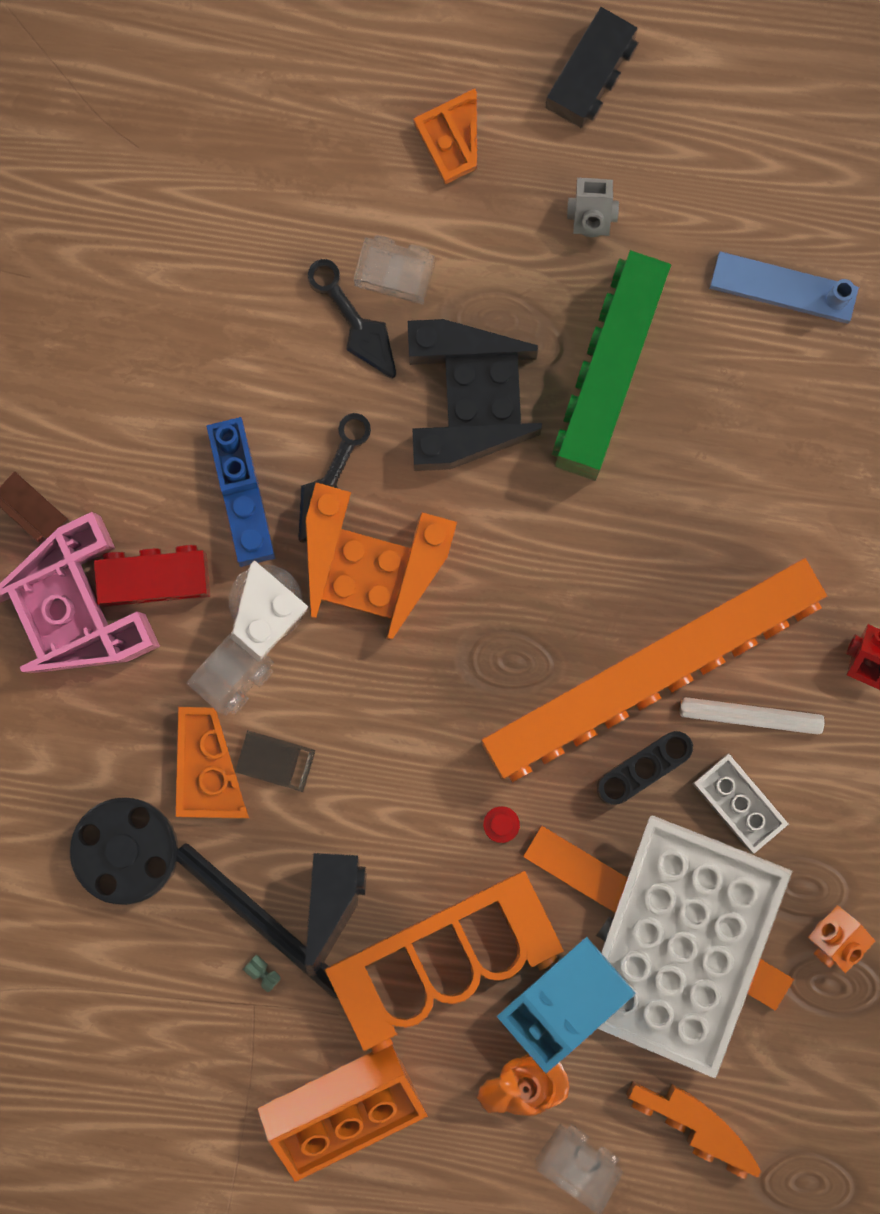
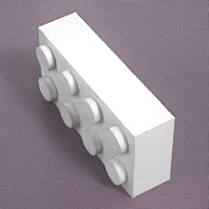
M730 754L722 757L692 783L751 854L756 853L788 825L787 821Z

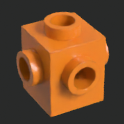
M838 905L824 920L816 925L813 932L807 937L817 948L813 954L830 969L835 964L845 974L862 959L864 953L876 942L857 920Z

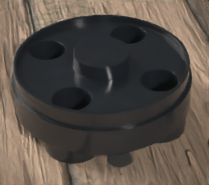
M114 798L99 803L81 818L72 835L70 860L75 876L91 895L107 903L128 905L151 898L168 883L174 875L177 864L178 841L172 824L158 808L143 800ZM139 807L145 808L150 816L149 823L141 829L137 828L132 822V814ZM90 824L98 827L100 831V839L93 846L88 845L83 839L84 829ZM155 856L161 857L166 863V871L159 878L152 876L148 870L149 861ZM106 873L111 874L117 882L116 890L110 895L103 893L99 887L100 879Z

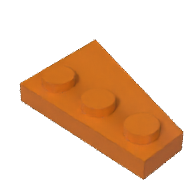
M178 707L175 817L249 818L215 708Z

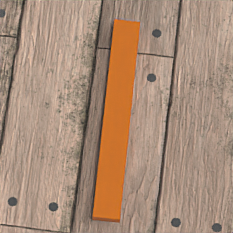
M541 825L523 857L616 913L628 878ZM760 959L747 994L776 1011L794 979Z

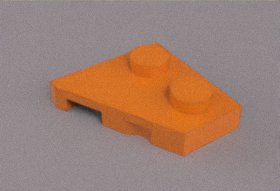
M475 88L413 118V123L445 185L477 169V92Z

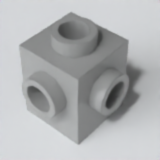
M577 178L575 198L568 197L567 219L574 220L573 234H582L587 237L609 236L611 222L618 221L619 201L613 200V180Z

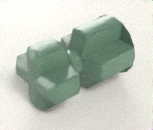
M256 954L243 970L253 980L260 977L262 979L261 987L266 992H270L281 980V976L275 971L268 973L266 971L268 964Z

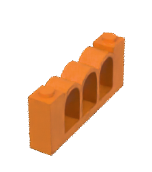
M521 871L325 968V971L363 1051L371 1048L374 1054L393 1044L391 1038L398 1035L394 1026L407 1028L418 1025L427 1018L433 1008L434 998L442 1003L449 1004L463 1002L475 993L480 984L481 975L487 979L498 981L512 978L521 971L525 962L530 968L537 965L540 971L559 961L557 955L564 952V949L526 872ZM494 902H497L517 946L516 958L512 965L499 972L488 971L483 968L459 922L460 919ZM448 925H451L471 968V977L468 985L461 992L453 995L442 994L436 991L412 943ZM402 948H405L425 992L424 1004L420 1011L407 1018L395 1017L388 1013L365 966Z

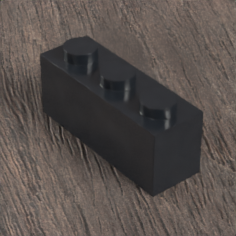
M600 7L549 92L545 108L580 128H583L588 119L594 121L604 103L599 99L605 89L613 90L621 75V72L617 70L623 59L630 61L639 45V42L635 40L638 27Z

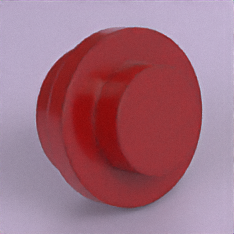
M499 806L491 809L486 814L483 827L486 835L491 840L498 843H506L514 839L518 834L520 821L512 809Z

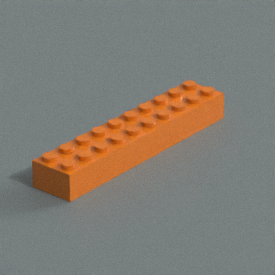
M804 558L481 740V744L500 778L503 780L509 777L513 783L531 773L530 764L541 759L545 765L564 754L562 746L573 741L577 747L597 735L594 730L597 726L605 723L609 729L630 717L626 711L636 705L639 711L662 699L659 694L661 690L668 687L670 692L673 693L694 681L691 676L693 672L700 669L702 675L726 663L723 655L732 652L735 658L758 644L755 637L763 634L767 640L790 626L787 619L794 616L797 622L820 610L822 606L819 601L826 598L827 594L807 559Z

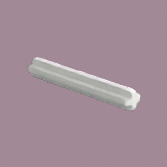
M687 697L683 698L680 703V716L685 718L817 735L821 734L824 729V716L819 714Z

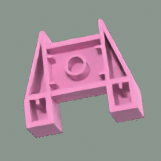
M90 512L59 527L0 583V603L11 598L37 656V659L20 666L22 672L38 673L129 662L160 647L146 614L135 612L108 625L100 606L97 604V599L81 565L116 549L101 516Z

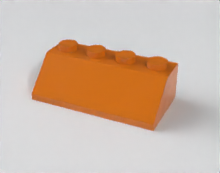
M393 1045L374 1054L371 1052L257 1108L269 1143L295 1182L428 1117Z

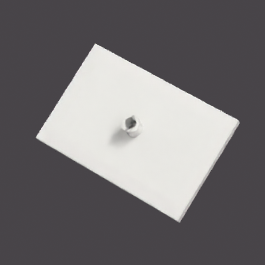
M652 815L649 817L601 952L636 994L597 1029L716 1078L792 871Z

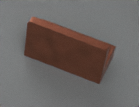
M14 471L0 486V508L40 544L59 527L70 521L17 472Z

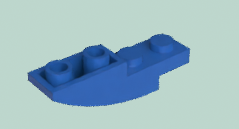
M242 417L206 425L239 566L251 565L254 560L260 563L276 559Z

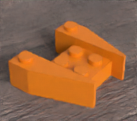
M316 483L306 516L310 618L316 620L320 603L325 601L390 619L386 639L392 640L447 559L457 522L422 512L419 516L411 548L341 529L351 492Z

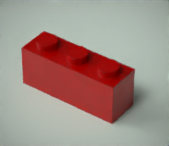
M197 545L175 547L176 553L161 554V549L159 548L143 549L139 551L140 556L125 557V552L103 554V560H94L97 604L102 607L210 597L207 554L204 550H197Z

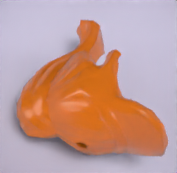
M526 1054L521 1058L510 1060L502 1068L498 1078L487 1079L479 1087L477 1099L481 1107L488 1113L497 1112L503 1114L507 1111L515 1115L535 1116L561 1104L568 1098L570 1087L568 1075L561 1063H558L545 1073L529 1054Z

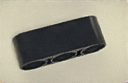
M673 731L660 737L604 774L597 783L599 798L609 805H618L627 801L686 762L693 752L691 739L687 734L680 731ZM670 738H677L684 745V753L678 759L670 757L665 750V745ZM640 758H647L654 765V772L648 779L639 777L635 772V764ZM610 778L619 779L624 786L623 794L617 799L609 798L605 794L604 785Z

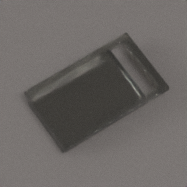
M247 730L235 772L304 792L316 750ZM304 750L309 752L300 785L297 787L291 785L300 751Z

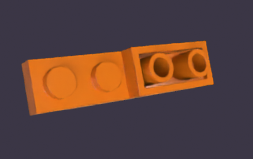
M632 1081L626 1094L629 1099L633 1100L631 1107L648 1116H652L653 1111H656L667 1117L665 1121L667 1125L685 1133L687 1127L691 1128L687 1142L694 1147L692 1151L694 1155L711 1163L716 1157L728 1163L727 1171L743 1179L747 1178L748 1173L757 1178L759 1177L761 1170L748 1148L727 1123L706 1104L674 1084L671 1085L665 1097Z

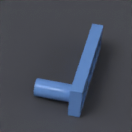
M719 252L709 289L849 324L859 287L854 286L847 279L834 281Z

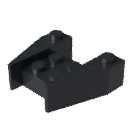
M445 319L407 321L410 365L446 363L448 427L412 428L414 471L453 469L541 434L542 423L521 424L518 360L537 359L538 345Z

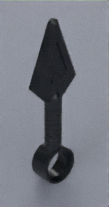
M328 259L315 261L308 270V281L316 292L328 294L336 307H338V310L343 314V317L346 318L345 320L348 321L350 332L346 350L389 378H395L397 373L386 323L361 318L339 286L340 271L337 265ZM321 267L330 268L334 272V280L327 286L318 285L314 280L316 270Z
M351 413L343 417L338 428L342 441L338 447L339 449L336 451L337 453L334 455L335 457L332 459L333 461L331 466H329V470H327V474L322 479L301 486L298 538L302 543L307 541L306 516L315 484L320 483L338 488V479L354 447L364 444L370 436V423L362 414ZM350 420L362 422L365 426L363 437L358 440L349 439L344 433L346 423Z

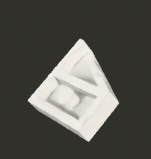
M254 560L248 570L231 639L259 662L306 612L308 606Z

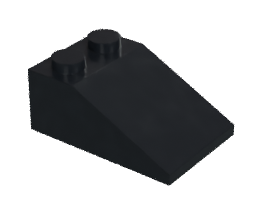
M313 853L305 959L308 976L317 975L358 906V895H365L366 867L360 866L358 855Z

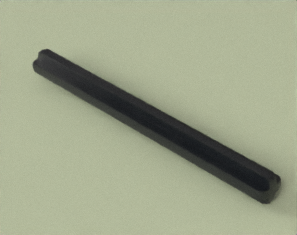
M187 843L183 844L178 849L177 862L308 975L305 967L306 946ZM323 963L317 975L309 977L333 998L337 999L338 996L325 971V968L329 966Z

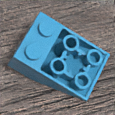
M586 937L497 1015V1018L540 1068L547 1073L629 1001L636 992Z

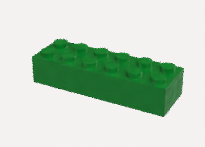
M632 250L629 251L627 260L619 258L610 288L616 289L615 294L607 292L598 321L604 323L603 328L596 326L587 351V355L593 356L591 363L583 361L575 388L580 389L581 392L579 397L571 395L563 422L569 423L567 431L559 430L551 455L558 457L555 467L596 481L671 267L670 263Z

